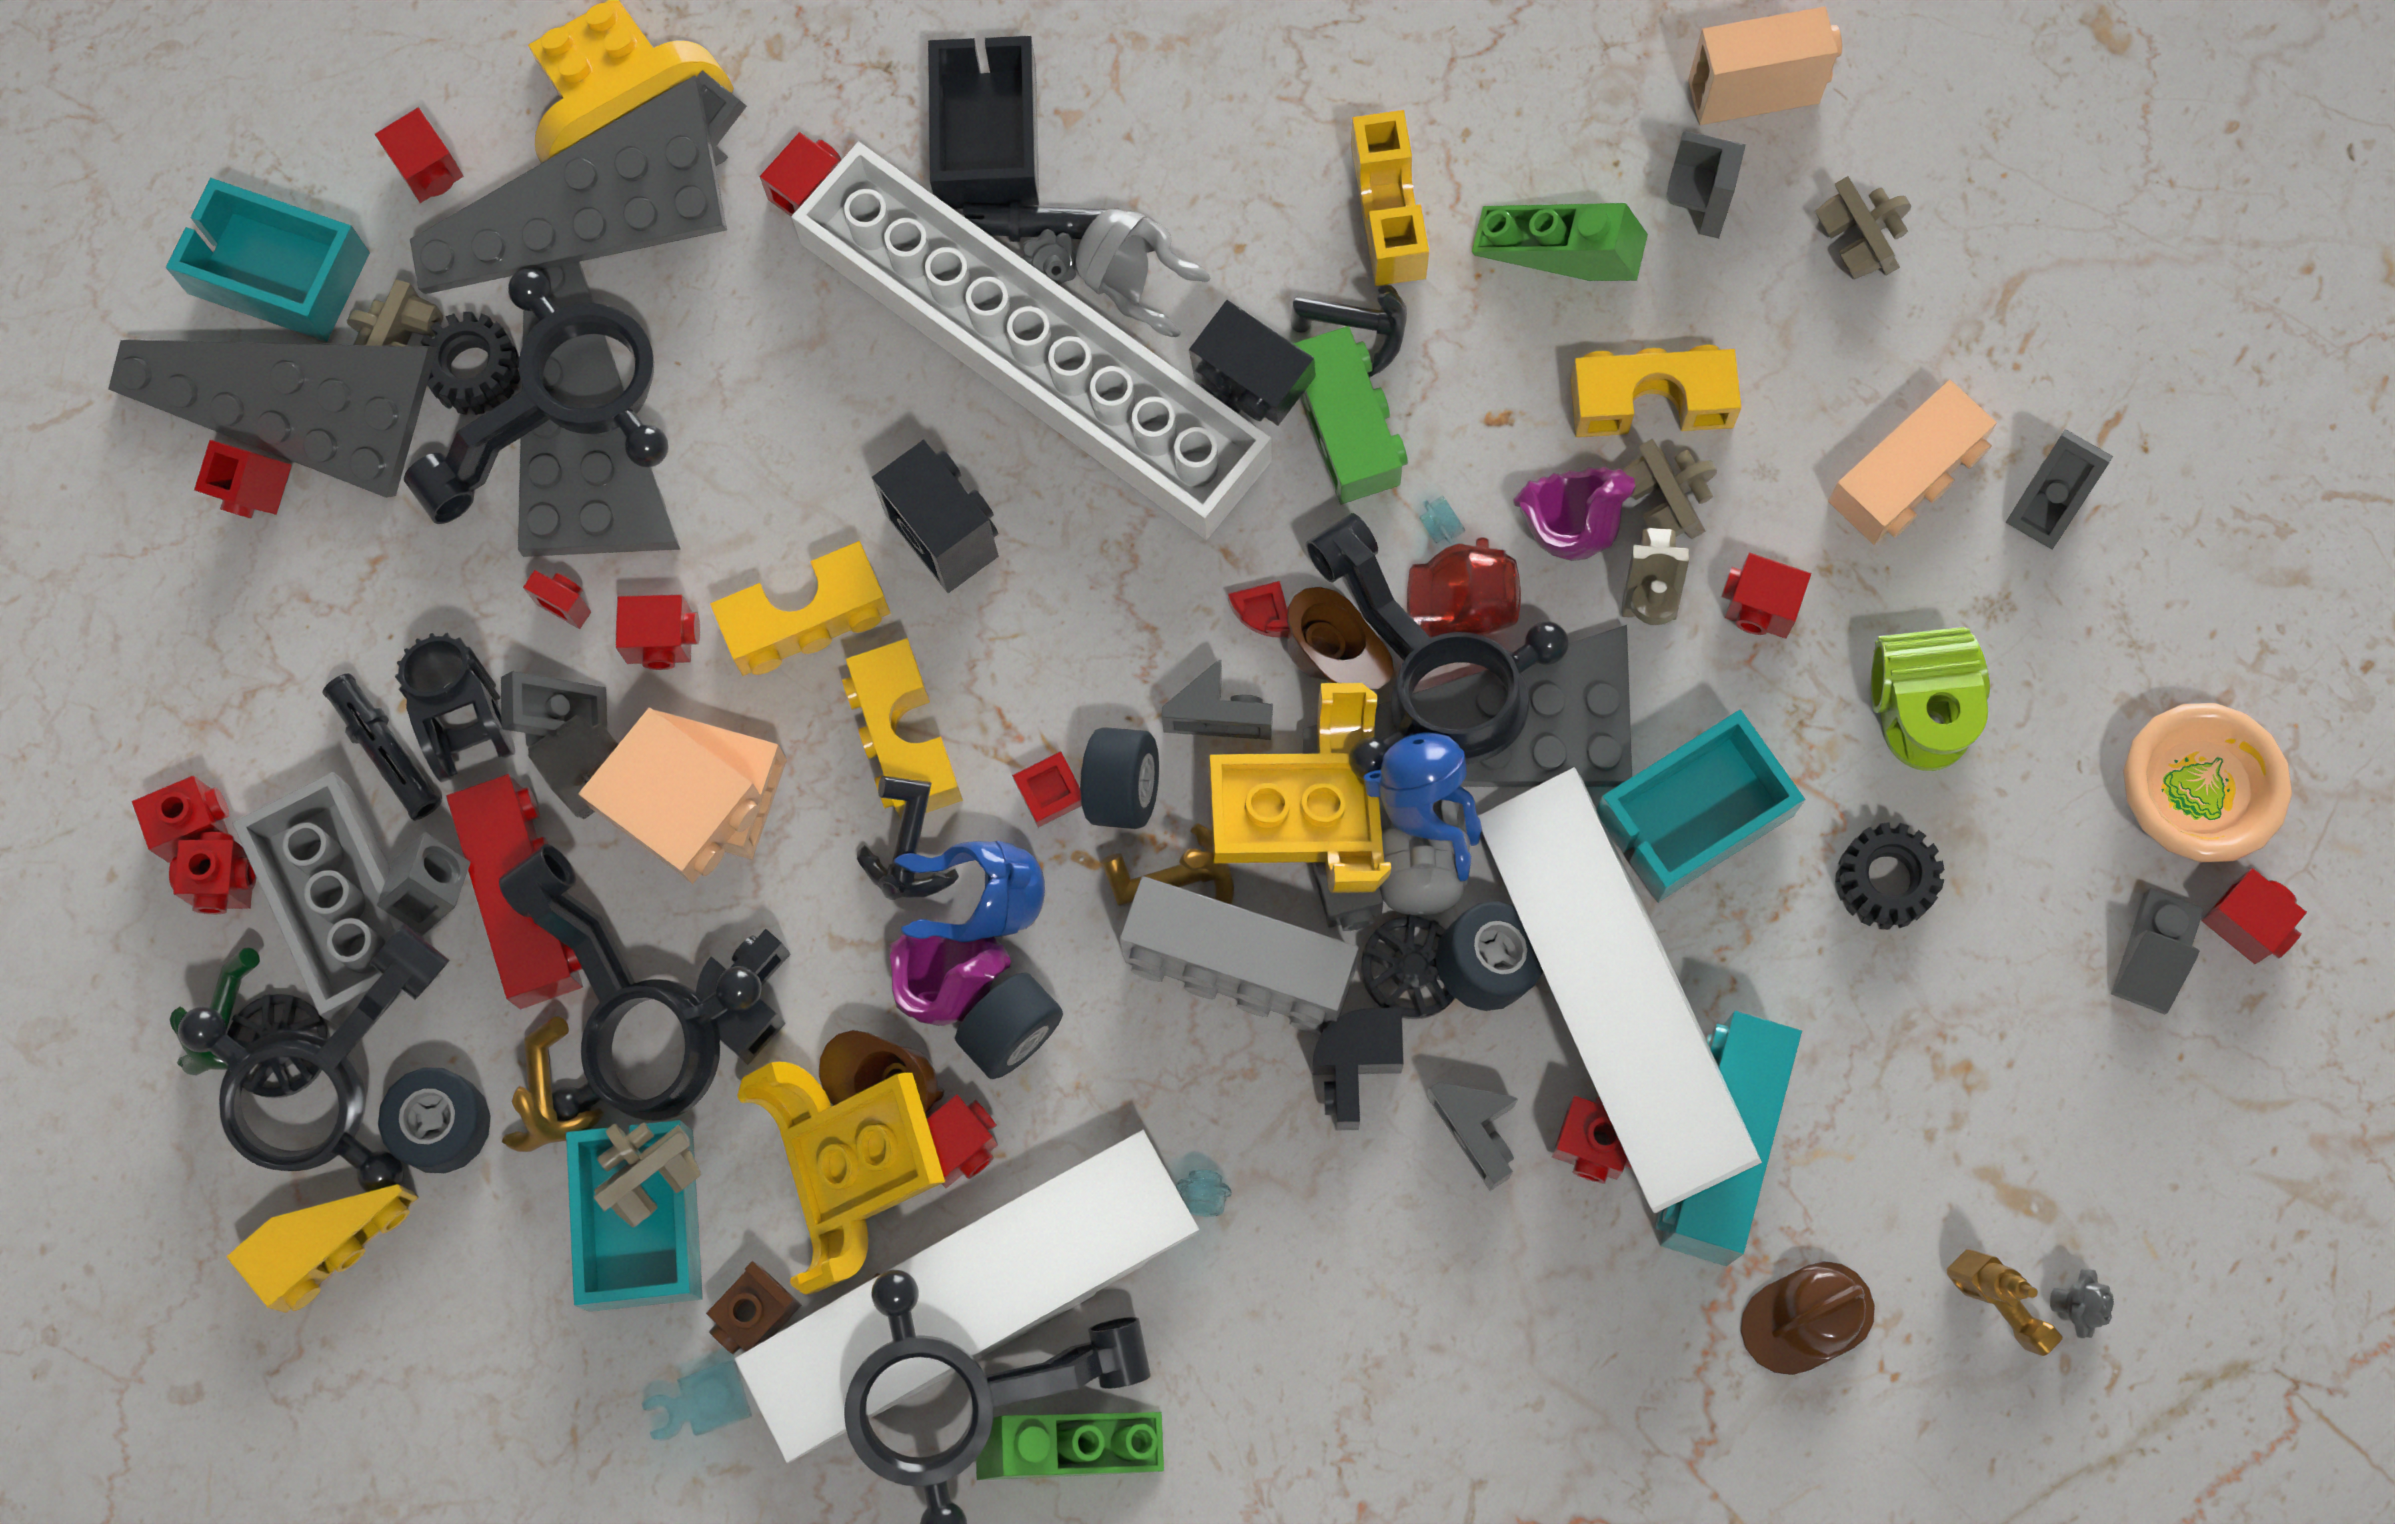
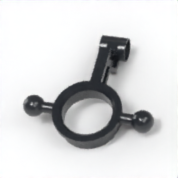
M523 269L512 276L508 284V294L512 303L519 309L532 311L540 321L526 337L520 352L519 374L524 390L458 430L446 457L442 453L426 455L417 460L406 471L404 475L405 484L435 524L451 522L464 514L474 501V495L471 492L485 484L499 451L548 420L566 430L581 434H598L620 428L627 437L625 442L627 456L634 464L640 467H654L665 459L669 447L665 434L655 426L644 425L636 415L648 397L654 375V355L646 333L631 316L617 308L597 303L574 304L557 310L549 299L551 286L544 274L534 269ZM598 334L611 337L626 346L635 358L633 378L626 390L608 404L595 408L570 407L554 399L543 386V372L548 358L556 348L570 339L582 335Z
M1355 513L1349 514L1306 542L1308 555L1319 573L1331 583L1343 576L1345 577L1363 618L1404 661L1391 695V712L1396 730L1382 739L1367 737L1355 743L1349 754V765L1357 777L1364 780V775L1368 772L1381 770L1383 757L1388 749L1401 739L1415 734L1436 733L1449 736L1464 751L1466 764L1478 763L1492 758L1507 749L1517 739L1525 726L1529 712L1528 689L1521 673L1535 663L1550 665L1564 657L1568 650L1569 641L1565 630L1560 625L1550 621L1535 624L1527 632L1525 645L1514 652L1504 649L1490 638L1475 633L1452 632L1430 638L1394 600L1375 557L1378 554L1377 542L1369 527ZM1451 663H1472L1485 667L1495 673L1504 683L1508 696L1500 712L1486 723L1466 729H1447L1432 725L1418 715L1411 704L1412 693L1418 682L1430 671Z
M544 844L499 878L500 890L505 900L516 912L525 917H532L535 924L573 949L600 1002L586 1023L581 1041L582 1067L588 1082L578 1089L564 1087L552 1093L553 1110L556 1111L557 1122L568 1121L577 1117L579 1113L591 1111V1107L601 1099L621 1112L642 1120H667L687 1112L703 1098L717 1072L720 1059V1036L715 1019L727 1010L745 1011L753 1007L761 995L762 987L759 977L753 970L744 966L728 968L719 976L716 983V991L704 1000L691 988L675 981L650 979L635 983L602 917L567 892L576 884V875L571 864L558 849L549 844ZM654 999L668 1006L679 1019L684 1033L685 1054L681 1070L674 1083L660 1095L645 1100L629 1092L617 1077L612 1061V1042L617 1026L624 1015L639 1003Z
M404 923L370 962L382 975L364 995L355 1010L329 1039L308 1031L285 1030L263 1036L246 1048H243L225 1034L226 1025L224 1019L217 1011L208 1007H197L188 1011L181 1018L178 1026V1035L182 1044L194 1052L210 1051L228 1065L220 1088L219 1107L222 1127L232 1146L250 1162L267 1169L279 1171L309 1170L326 1164L340 1155L357 1169V1179L364 1191L370 1192L396 1184L400 1185L404 1176L401 1161L387 1151L372 1152L355 1138L365 1114L366 1093L358 1067L348 1054L402 991L416 1000L450 960ZM279 1056L298 1057L310 1061L326 1073L336 1089L339 1102L336 1125L326 1140L305 1150L290 1151L270 1146L252 1132L243 1116L241 1093L248 1074L262 1061Z
M886 1271L875 1280L872 1286L871 1297L875 1308L881 1314L888 1317L893 1341L886 1343L871 1353L855 1372L845 1400V1426L848 1438L856 1454L873 1472L897 1484L924 1487L927 1509L922 1514L920 1524H967L964 1511L950 1500L947 1480L963 1472L982 1452L991 1432L993 1408L1079 1389L1097 1377L1100 1387L1104 1389L1130 1386L1147 1380L1151 1377L1139 1318L1124 1317L1096 1324L1088 1329L1091 1342L1071 1346L1043 1363L985 1375L976 1360L958 1345L938 1337L916 1336L911 1311L916 1306L919 1298L918 1285L914 1278L905 1271ZM908 1358H931L947 1364L962 1377L972 1398V1415L964 1434L947 1450L928 1457H910L891 1450L876 1436L867 1414V1397L875 1380L888 1367Z

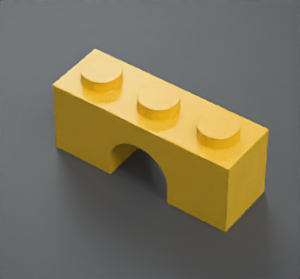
M1404 110L1352 117L1351 151L1375 286L1426 279L1429 247L1421 204L1416 205L1414 198L1412 152Z
M1700 345L1686 352L1669 353L1662 348H1647L1634 355L1614 356L1609 351H1594L1584 355L1582 358H1575L1570 377L1575 437L1627 435L1634 417L1633 401L1646 394L1662 395L1673 402L1679 413L1681 431L1732 429L1741 411L1735 349H1720L1715 345Z
M860 540L810 561L817 577L818 589L811 603L800 610L789 612L775 608L770 604L760 583L710 603L731 656L742 676L749 673L761 675L773 671L782 664V659L801 651L804 654L818 652L830 645L832 638L851 630L854 633L870 630L882 621L881 617L891 614Z
M908 638L846 658L851 676L842 679L843 687L851 709L862 708L867 725L858 728V732L867 758L871 759L878 756L884 774L874 778L877 790L882 776L931 782L925 813L963 801L941 736L922 743H910L896 735L897 725L906 712L930 703ZM881 798L884 809L894 806L901 820L905 801Z

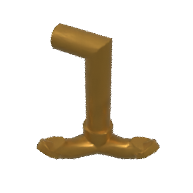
M1196 823L1190 832L1196 835L1199 845L1203 846L1206 851L1188 849L1180 857L1179 865L1143 875L1178 888L1199 881L1204 883L1214 880V899L1230 905L1233 902L1234 883L1228 863H1213L1212 830L1200 823ZM1121 853L1112 854L1102 859L1101 863L1117 905L1120 906L1133 902L1142 876L1130 878Z
M560 1016L552 1017L524 1038L529 1091L519 1086L515 1090L511 1102L514 1109L520 1114L528 1131L526 1133L517 1131L505 1134L501 1142L517 1152H531L548 1143L566 1141V1132L590 1130L605 1114L598 1107L594 1111L579 1113L577 1117L568 1121L557 1122V1114L553 1110L548 1048L569 1032L567 1022Z

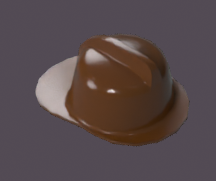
M1323 587L1305 588L1294 595L1288 606L1287 622L1290 628L1288 633V652L1299 670L1312 678L1326 680L1331 683H1363L1372 691L1379 690L1389 683L1394 671L1393 658L1385 644L1365 622L1361 613L1349 599L1334 590Z
M850 1030L837 1034L826 1044L820 1057L819 1078L822 1088L833 1106L901 1073H913L925 1114L931 1109L933 1103L941 1100L944 1096L945 1090L938 1086L935 1069L924 1054L916 1049L898 1046L868 1032Z
M1823 1261L1807 1265L1765 1286L1751 1297L1742 1315L1741 1334L1746 1350L1759 1365L1774 1373L1795 1375L1812 1370L1852 1350L1865 1340L1874 1323L1875 1304L1869 1287L1858 1273L1843 1264Z

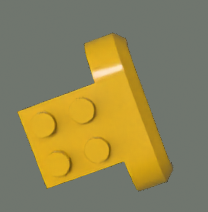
M608 0L604 3L596 4L585 14L561 27L547 31L541 38L528 44L534 58L562 98L544 114L537 127L535 151L540 163L547 161L694 75L697 77L702 70L730 93L734 90L727 74L712 54L701 45L689 41H672L653 48L619 0Z
M1321 683L1317 714L1318 754L1210 755L1209 784L1213 863L1325 862L1327 883L1331 893L1375 892L1385 882L1391 872V862H1384L1379 797L1367 795L1364 780L1357 777L1349 765V754L1355 743L1363 738L1374 737L1377 694L1363 683Z
M771 1062L742 1077L737 1094L738 1100L741 1103H754L763 1107L771 1114L778 1125L812 1242L813 1256L809 1268L806 1272L792 1276L790 1284L804 1295L817 1293L852 1277L862 1267L867 1256L869 1241L865 1219L945 1182L913 1073L896 1074L834 1106L831 1105L827 1094L817 1080L806 1070L792 1063Z

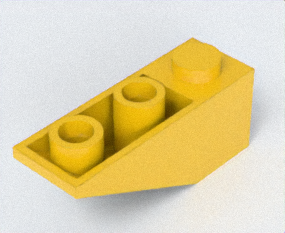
M396 1184L271 1217L226 1257L267 1308L287 1313L290 1309L297 1311L317 1297L321 1291L318 1285L335 1270L342 1272L354 1265L366 1251L363 1246L380 1231L381 1233H387L400 1225L410 1213L408 1207L419 1197L414 1191Z

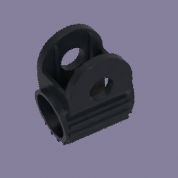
M430 633L429 638L422 641L417 638L414 646L410 649H404L406 654L401 661H397L399 669L395 678L401 684L399 691L407 700L406 709L422 753L433 774L441 783L453 779L454 775L458 774L452 754L491 739L498 757L507 758L515 754V745L511 731L502 729L501 709L498 706L500 696L494 689L496 683L472 649L467 647L460 637L455 640L448 633L436 637L433 633ZM473 704L478 722L465 729L452 730L445 728L437 717Z

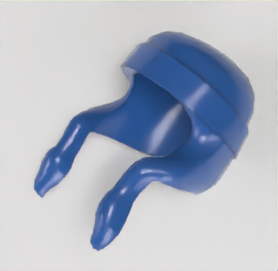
M1421 733L1405 737L1396 742L1385 753L1381 770L1371 771L1364 775L1366 793L1370 797H1381L1384 809L1396 829L1411 836L1439 841H1452L1460 882L1466 881L1470 872L1471 854L1467 849L1464 834L1458 827L1443 822L1433 811V804L1438 800L1462 804L1470 845L1476 846L1479 844L1482 825L1477 816L1475 801L1470 792L1461 786L1467 775L1464 751L1453 739L1446 735Z
M1001 841L963 842L950 847L941 856L933 858L912 853L900 855L894 860V863L914 873L944 871L952 866L974 860L985 871V890L977 908L965 924H949L919 919L906 926H902L901 933L916 939L937 936L962 943L974 942L993 936L997 938L1016 934L1019 930L1030 927L1041 912L1045 897L1043 871L1036 858L1022 848H1017L1011 843Z

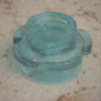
M1443 495L1431 503L1426 499L1423 505L1427 512L1421 515L1419 519L1436 544L1445 538L1450 545H1454L1453 539L1466 531L1463 524Z
M1193 1170L1189 1172L1188 1178L1181 1179L1176 1184V1189L1180 1191V1196L1191 1215L1214 1217L1221 1215L1224 1212L1227 1197L1232 1195L1231 1188L1227 1184L1222 1183V1176L1210 1170Z

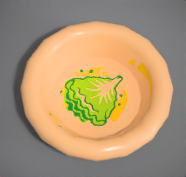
M2216 703L2182 704L2153 717L2132 740L2123 769L2127 803L2142 830L2168 852L2197 862L2235 861L2262 849L2284 824L2292 797L2289 765L2272 734L2246 713Z

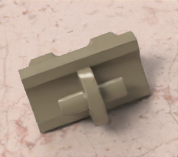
M1849 176L1835 183L1838 194L1826 201L1815 212L1830 239L1854 225L1861 232L1862 238L1839 251L1852 277L1857 279L1879 268H1882L1887 276L1899 269L1900 266L1895 259V254L1881 230L1888 228L1894 239H1899L1907 234L1908 230L1901 220L1911 210V204L1907 197L1903 195L1889 199L1884 189L1878 188L1869 194V198L1875 206V209L1870 212Z
M396 279L385 303L373 300L368 313L359 310L351 311L347 324L358 332L353 345L407 346L412 332L423 336L427 335L430 338L436 336L430 327L436 322L441 325L443 315L436 305L420 298L410 283Z
M1653 439L1640 445L1639 449L1643 456L1634 460L1622 470L1626 475L1634 478L1636 487L1632 496L1635 500H1638L1660 487L1667 499V502L1643 514L1647 526L1657 529H1672L1675 531L1676 537L1686 532L1691 539L1706 532L1685 493L1692 491L1699 504H1703L1713 498L1706 484L1717 474V469L1713 462L1706 460L1695 463L1688 450L1683 451L1674 458L1681 470L1679 474L1675 475L1662 449L1658 448Z
M1643 529L1640 545H1633L1622 601V617L1632 618L1636 616L1639 620L1649 625H1662L1676 620L1689 564V548L1676 547V533L1674 530Z
M643 1122L626 1135L617 1124H613L606 1130V1134L614 1146L599 1156L597 1160L607 1172L624 1159L628 1164L594 1189L596 1193L594 1199L604 1212L611 1207L631 1227L637 1226L658 1208L655 1201L641 1185L643 1181L656 1171H659L673 1190L678 1193L701 1175V1171L691 1151L687 1148L690 1146L689 1137L677 1125L640 1154L638 1148L654 1137L649 1127Z

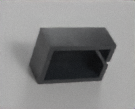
M1032 36L985 38V49L990 73H981L975 38L928 40L930 184L933 195L952 209H963L964 202L985 205H1010V200L1021 201L1022 206L1039 205L1037 76Z

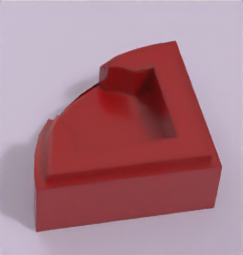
M1280 581L1228 594V601L1233 613L1246 627L1264 636L1288 637L1290 631L1287 622L1288 609Z

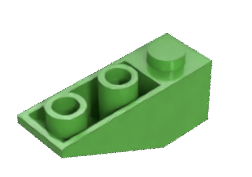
M1626 203L1483 206L1472 253L1478 257L1587 281H1637L1648 233Z
M1162 1412L1004 1415L993 1417L987 1443L976 1458L977 1480L1163 1472Z

